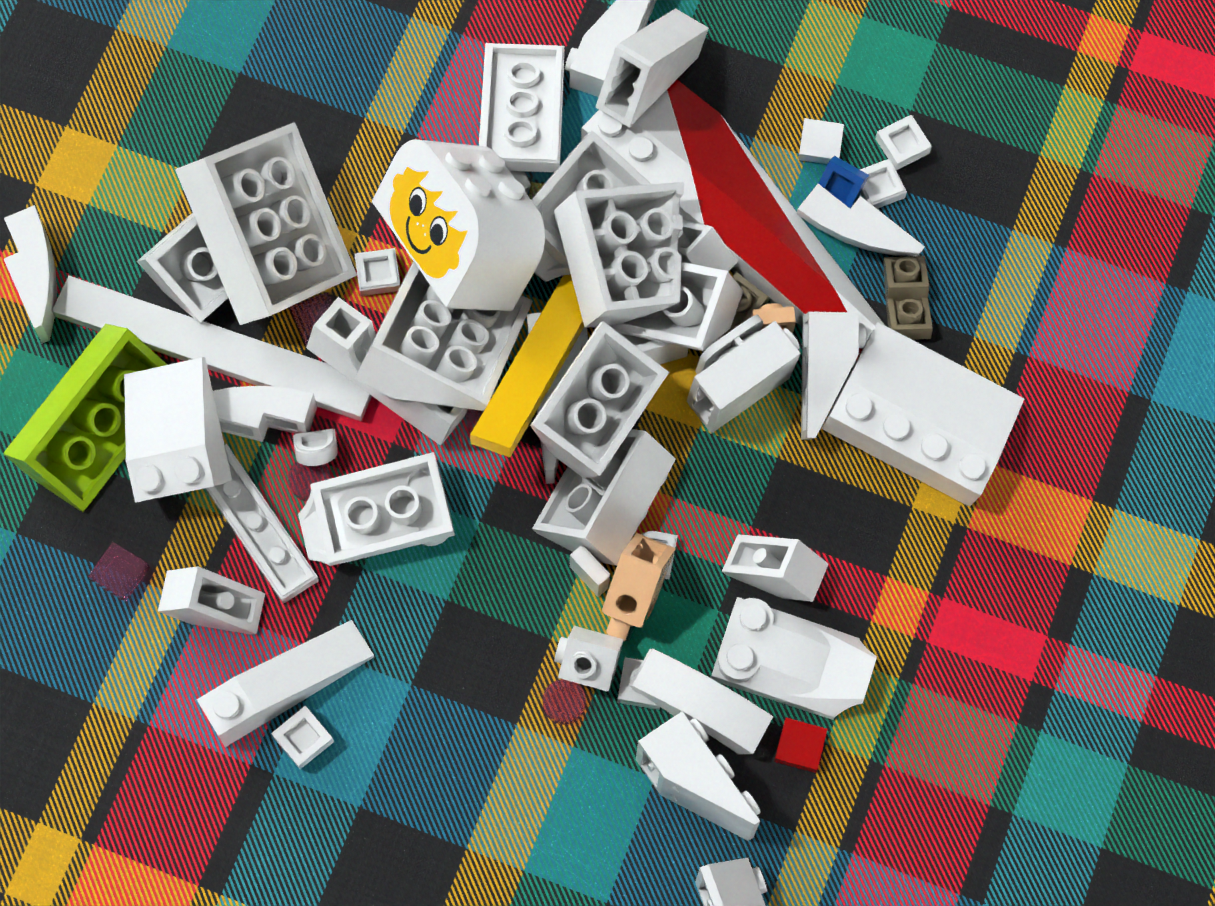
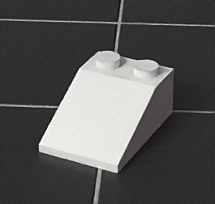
M201 357L124 374L126 463L135 503L232 482L206 358Z

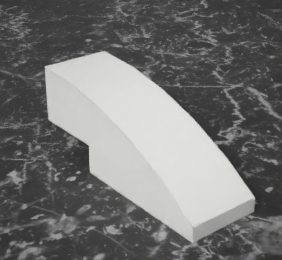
M817 184L797 209V215L817 229L842 242L868 251L891 256H918L925 247L861 196L849 208L820 184Z
M34 205L4 218L19 251L4 258V261L31 323L43 344L50 341L55 319L52 310L57 298L56 268L50 241Z
M245 386L213 391L221 431L261 442L264 440L268 427L294 434L310 432L317 410L314 392L288 387Z
M649 649L629 685L673 716L683 711L689 721L695 718L707 734L737 754H753L773 718L772 715L724 685L655 649Z

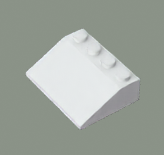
M295 122L175 169L240 325L271 316L357 276Z
M413 261L354 379L394 399L484 411L533 301L521 295L513 311L446 308Z
M877 322L821 429L970 507L981 496L1001 456L1024 398Z

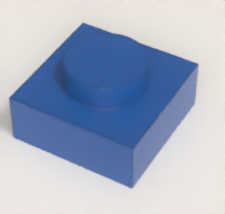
M833 156L829 160L818 184L847 207L851 208L857 201L869 174Z

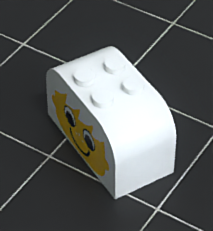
M418 139L410 140L397 151L372 200L376 209L446 308L513 311L541 260L545 244V229L541 214L526 194L524 186L513 177L505 166V161L492 149L477 145Z

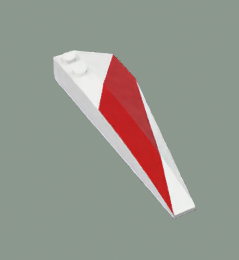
M676 80L630 128L601 110H598L582 127L581 141L593 130L651 184L684 182V195L680 198L679 215L683 216V220L714 227L737 261L731 270L734 273H739L771 298L770 302L781 304L783 307L794 306L795 320L801 327H803V315L808 312L859 313V323H864L866 328V344L876 323L879 322L884 325L807 224L797 215L796 210L722 115L679 80ZM859 348L858 357L860 356L863 348Z

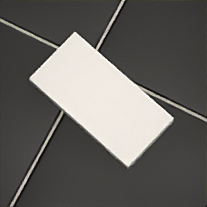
M485 43L479 146L492 149L505 161V166L509 171L555 172L560 166L564 46Z

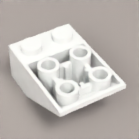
M682 711L638 741L636 761L661 796L747 841L754 838L760 823L757 815L761 811L753 797L746 790L740 793L731 779L735 775L725 758L721 754L715 757L707 747L705 742L709 740L708 735L695 718L689 721Z

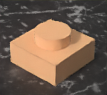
M771 303L752 310L751 317L759 315L763 320L761 330L773 321H776L782 330L786 328L793 334L796 323L794 306L783 307L781 304Z

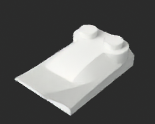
M593 130L569 153L565 161L531 199L541 214L545 229L543 254L534 272L544 281L571 274L554 212L574 191L651 184Z
M434 452L310 484L311 492L303 509L298 513L308 560L323 562L329 566L420 544L436 546L443 543L448 537L455 536Z
M737 597L711 679L718 683L834 720L844 710L858 704H863L877 656L869 651L857 637L770 608L766 602L760 599H742Z

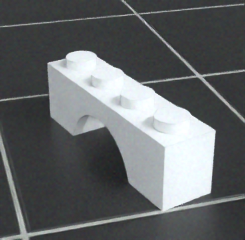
M338 297L313 325L306 348L441 446L464 418L468 409L394 399L354 379L376 336V332L370 319Z

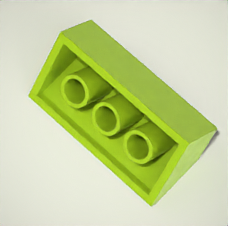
M105 323L4 451L3 455L31 479L76 509L84 512L126 457L124 374L161 367L167 364L128 328Z

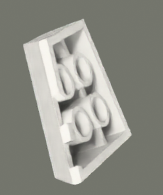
M684 182L574 191L554 210L585 328L596 327L602 321L608 325L621 324L680 303L682 255L678 253V236L683 227V216L679 215L680 198L684 195Z

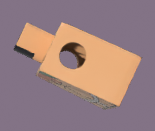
M638 533L634 535L620 555L602 608V612L611 617L606 630L608 635L624 639V641H630L634 628L643 627L654 608L676 548Z

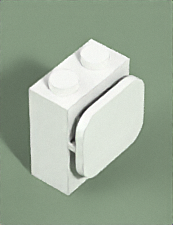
M754 315L718 339L701 354L695 371L697 375L693 379L686 402L711 434L790 379L801 354L798 350L800 347L795 336L786 328L782 330L776 321H773L761 330L763 320L759 315Z

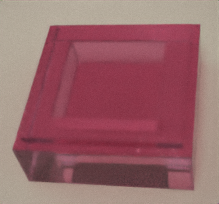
M112 542L88 577L90 581L126 602L150 566L147 562Z

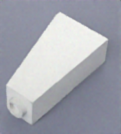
M675 8L621 41L615 47L596 108L630 128L699 57L709 28Z

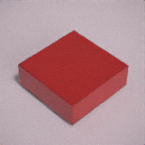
M786 717L774 762L816 773L828 729Z

